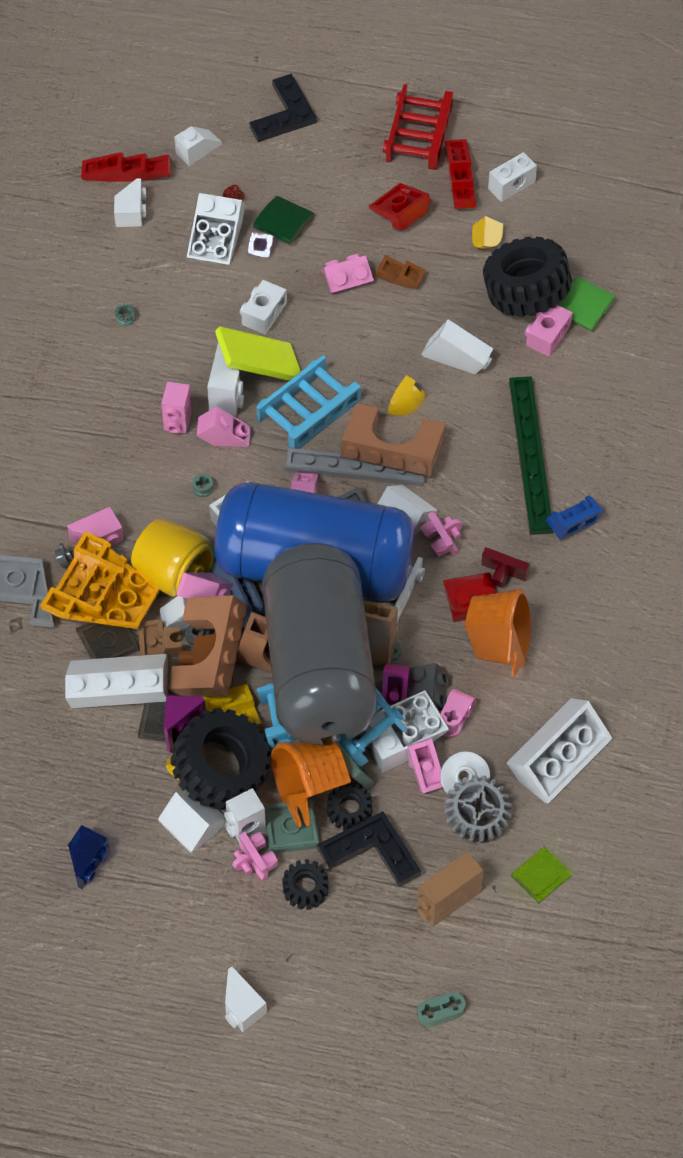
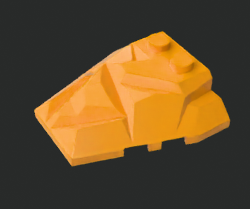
M84 531L74 548V559L56 589L50 588L40 605V609L62 619L138 629L160 590L138 569L135 570L127 563V558L123 555L119 556L112 549V545L108 541Z

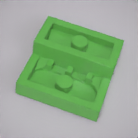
M577 276L572 281L571 289L567 293L566 298L563 301H559L558 306L573 312V323L593 332L602 315L605 316L616 296Z

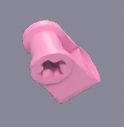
M456 689L451 690L440 714L449 728V731L443 735L444 737L454 738L459 735L467 718L472 713L476 697Z

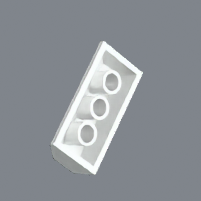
M157 654L70 661L65 675V699L71 708L166 702V696H168V655Z
M571 698L506 763L522 785L542 801L549 803L608 744L612 737L589 701Z

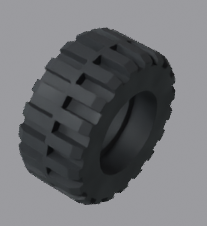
M529 236L520 240L518 238L514 239L511 243L506 242L501 245V248H496L483 267V277L491 304L502 313L505 312L510 316L515 314L518 317H524L525 315L534 316L539 312L545 313L549 308H555L559 305V301H563L571 289L572 277L566 252L558 243L548 238L544 240L543 237L536 236V238H531Z
M222 708L213 709L212 712L206 710L201 712L199 716H195L187 724L173 744L171 765L175 766L172 771L174 778H179L180 783L178 785L182 791L186 789L190 793L188 797L193 801L195 799L200 800V805L208 807L211 804L214 809H222L226 806V801L252 788L256 792L269 775L268 770L272 762L271 758L268 757L271 754V749L269 745L265 744L267 740L265 734L258 731L259 726L255 722L253 724L247 720L249 717L246 715H236V711L230 709L226 712H223ZM215 742L230 749L237 758L239 774L229 776L215 771L204 757L203 744Z

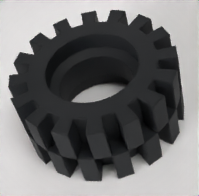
M352 782L347 783V787L342 785L339 786V789L333 788L327 800V815L330 817V822L332 824L335 822V827L338 829L340 826H343V831H345L348 827H352L372 816L370 792L367 793L365 787L360 789L359 783L352 787ZM345 800H354L359 804V809L354 813H345L340 809V804Z
M305 859V864H301V861L298 860L296 861V866L291 864L289 865V871L285 870L282 879L283 894H285L286 901L290 900L291 906L294 907L297 904L298 909L302 910V907L306 906V910H311V905H314L316 908L319 906V901L322 903L325 901V896L328 895L329 880L328 874L324 872L322 865L318 867V862L316 861L309 864V860ZM308 877L313 879L316 885L312 891L301 892L296 888V882L300 878Z

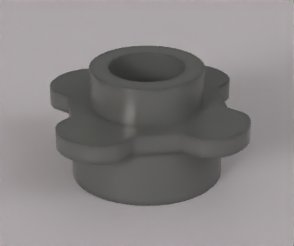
M60 543V548L55 550V555L59 565L63 568L71 564L74 554L70 547L65 548L63 543Z

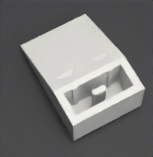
M199 193L187 258L230 265L245 211V204L242 200Z
M426 690L390 706L391 708L396 707L404 716V719L401 720L407 728L404 732L394 723L367 745L382 773L408 761V745L432 738L434 742L449 731ZM384 709L376 712L367 728L360 733L361 737L388 716Z

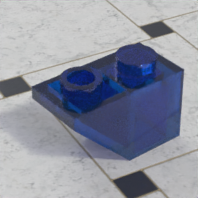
M81 825L69 842L68 847L78 888L83 889L87 882L90 883L94 879L99 864L107 860L110 849L108 838Z

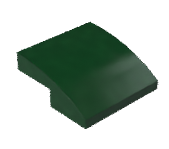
M276 196L261 211L252 227L291 244L301 236L302 228L313 220L314 212L280 196Z

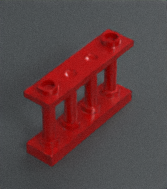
M403 84L402 91L398 92L396 96V105L398 106L389 139L385 140L383 144L386 162H390L393 152L425 157L428 160V169L437 170L453 108V92L445 91L443 99H439V101L407 96L408 85ZM406 104L437 109L439 115L428 116L404 112ZM401 120L430 124L435 127V131L425 132L400 128ZM397 136L429 141L431 147L420 148L395 143Z

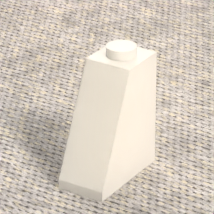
M447 320L429 338L421 355L425 358L476 374L481 369L485 370L490 364L492 358L489 356L493 348L452 321Z

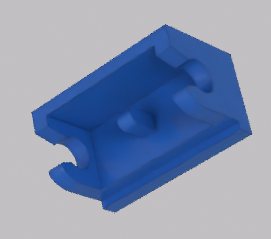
M588 495L585 497V500L559 513L557 511L552 512V516H548L545 521L557 537L562 540L597 523L603 509Z

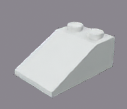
M218 342L207 386L209 411L219 407L232 416L237 417L238 409H242L244 403V395H242L243 382L240 381L238 369L227 367Z

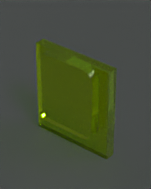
M543 847L511 874V877L540 904L572 877V873L550 851Z

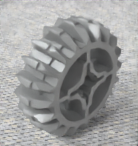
M473 775L471 782L464 777L462 785L456 782L454 784L455 790L448 791L447 795L450 798L444 801V804L448 806L444 809V814L449 816L446 820L447 824H454L452 827L453 832L461 830L459 836L461 839L466 834L470 835V843L474 841L475 837H478V841L483 843L485 835L490 841L493 840L494 833L500 836L502 834L501 828H507L509 824L507 820L511 819L512 813L508 811L512 808V803L506 802L510 797L509 794H501L504 790L503 785L496 788V780H491L489 784L486 782V776H483L481 781H478L477 776ZM477 792V796L473 799L465 798V800H460L468 793ZM485 794L494 800L497 808L486 801ZM478 800H480V805H479V806H481V807H480L481 812H479V813H478V817L475 818V816H476L475 805H477V804H478ZM458 810H462V813L470 817L471 824L461 817ZM496 818L488 825L478 826L482 819Z

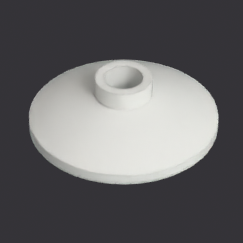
M463 751L450 756L441 769V784L447 794L449 790H455L454 784L456 782L462 785V780L459 777L462 771L467 772V779L470 782L473 775L477 776L478 781H481L482 777L486 776V782H490V771L487 763L482 757L473 752ZM477 792L468 793L460 800H465V798L473 799L477 796Z

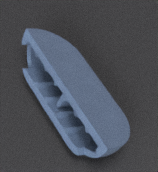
M214 556L210 573L233 583L231 595L247 604L243 627H246L251 612L261 615V608L264 606L252 580L236 578L226 574L219 567Z

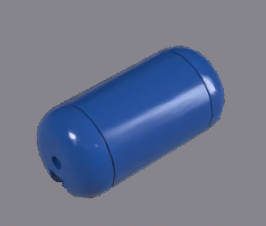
M243 482L231 488L223 499L216 525L214 555L219 567L226 574L236 578L262 582L263 574L269 563L285 549L308 543L333 545L346 552L357 565L360 572L363 600L375 603H388L395 600L405 588L411 567L415 528L411 517L396 507L255 482Z

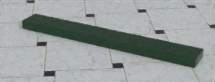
M532 376L509 378V388L529 535L553 534V530L545 521L548 516L552 515Z

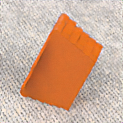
M515 589L496 594L473 596L464 625L476 659L512 665V677H516L519 668L525 665L531 638V613L525 593L522 589Z
M325 739V745L304 743L297 740L283 741L275 745L271 752V770L281 802H284L288 807L298 828L302 827L298 815V807L302 812L305 825L307 827L311 825L308 797L351 782L342 752L331 739Z

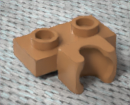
M162 620L142 621L138 628L140 656L167 654L168 658L179 657V650H183L182 643L176 642L182 640L181 628L179 626L163 628Z

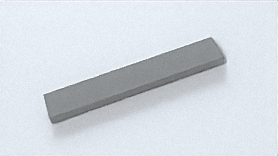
M288 448L285 472L315 473L323 476L423 486L425 475L341 457V453Z

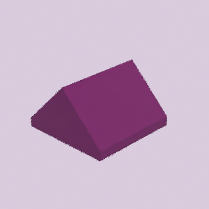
M166 696L164 731L167 751L170 754L172 753L173 744L187 724L195 716H199L201 712L206 711L205 699L203 697Z

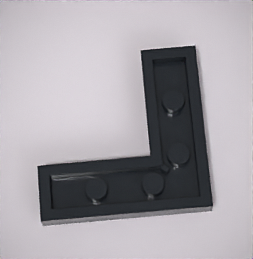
M291 73L272 80V86L286 110L251 121L249 125L257 142H261L317 123V117Z
M384 811L317 844V849L329 869L374 847L399 887L421 876L420 868Z

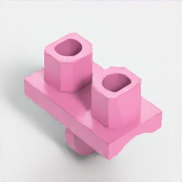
M434 511L429 513L430 520L420 528L428 540L437 534L441 536L440 539L431 544L438 557L448 552H451L453 556L459 553L450 536L453 535L455 539L461 536L459 531L463 527L462 522L459 519L452 520L448 516L444 519L446 524L443 525Z
M246 832L239 834L238 837L241 840L239 847L241 850L234 852L237 858L232 864L236 871L244 869L246 874H250L253 871L252 866L261 882L268 879V872L278 866V860L272 851L262 856L259 855L258 851L266 847V841L261 832L247 836Z

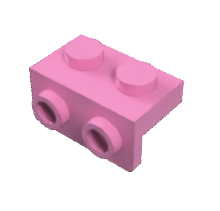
M354 254L346 257L347 261L341 263L338 260L325 263L326 267L321 270V273L325 275L330 294L374 281L366 255L359 257V254Z

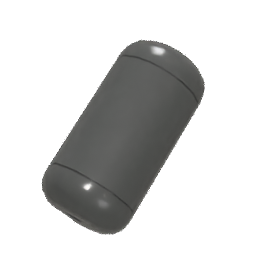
M322 543L299 544L285 549L274 557L266 568L262 580L276 716L279 724L293 738L304 743L325 745V737L331 736L332 741L335 742L341 740V734L346 733L347 738L352 739L363 732L376 714L377 694L360 572L357 565L346 552L333 545Z

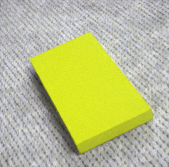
M221 326L215 331L227 367L288 381L301 372L291 343Z

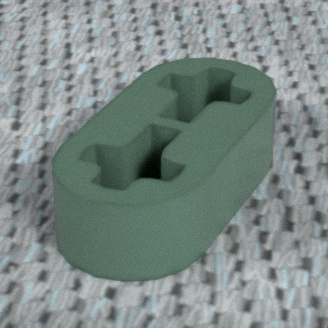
M452 992L425 1000L418 1006L417 1019L420 1024L426 1027H433L458 1019L465 1012V999L461 994ZM450 1001L459 1004L458 1010H453L452 1007H449ZM425 1009H429L430 1012H434L433 1018H429L427 1015H424Z

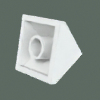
M404 485L387 486L378 502L380 505L396 507L406 512L414 524L415 535L421 530L420 527L430 520L429 513L432 511L435 514L438 513L437 509Z
M187 790L175 792L158 818V821L193 854L223 829L228 822L218 809L213 808V805L209 804L208 807L200 805V800L195 799L193 801L189 798L188 795L190 793Z

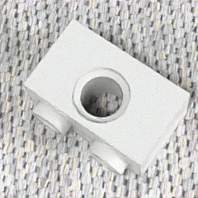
M523 152L489 172L488 189L500 202H503L536 182L537 165Z
M262 280L258 287H254L249 301L245 302L240 309L242 325L266 335L287 304L286 289Z
M253 788L226 801L227 812L224 813V816L228 823L225 824V827L231 838L235 836L240 843L241 840L238 835L246 832L247 836L257 832L263 833L266 831L265 808Z

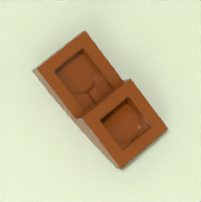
M385 255L375 272V276L396 285L417 289L426 270L408 260L405 264H402Z

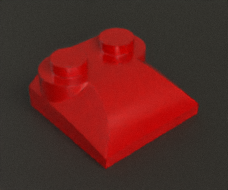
M399 183L370 204L369 208L384 218L389 219L393 228L404 230L425 215L431 200L429 193Z
M490 572L443 580L453 623L466 620L473 596L497 593L493 582L490 581Z

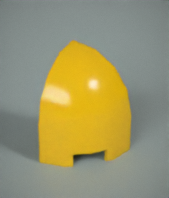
M487 216L483 217L473 225V245L481 249L497 246L502 239L503 224Z
M407 375L393 394L387 414L406 416L419 408L426 397L423 390L419 391L414 386L416 382L414 379Z

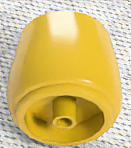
M160 518L151 522L140 534L132 551L131 563L134 569H138L159 590L176 598L184 572L210 573L215 555L212 543L201 533L190 527Z

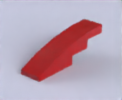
M467 139L445 140L454 209L476 208L474 181Z
M122 152L82 160L81 178L82 180L129 182L140 178L141 180H151L171 176L172 159L169 154L148 158L146 153L125 157Z

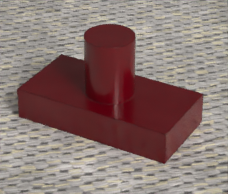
M485 547L482 553V566L495 570L490 580L495 586L503 587L508 575L526 582L530 563Z

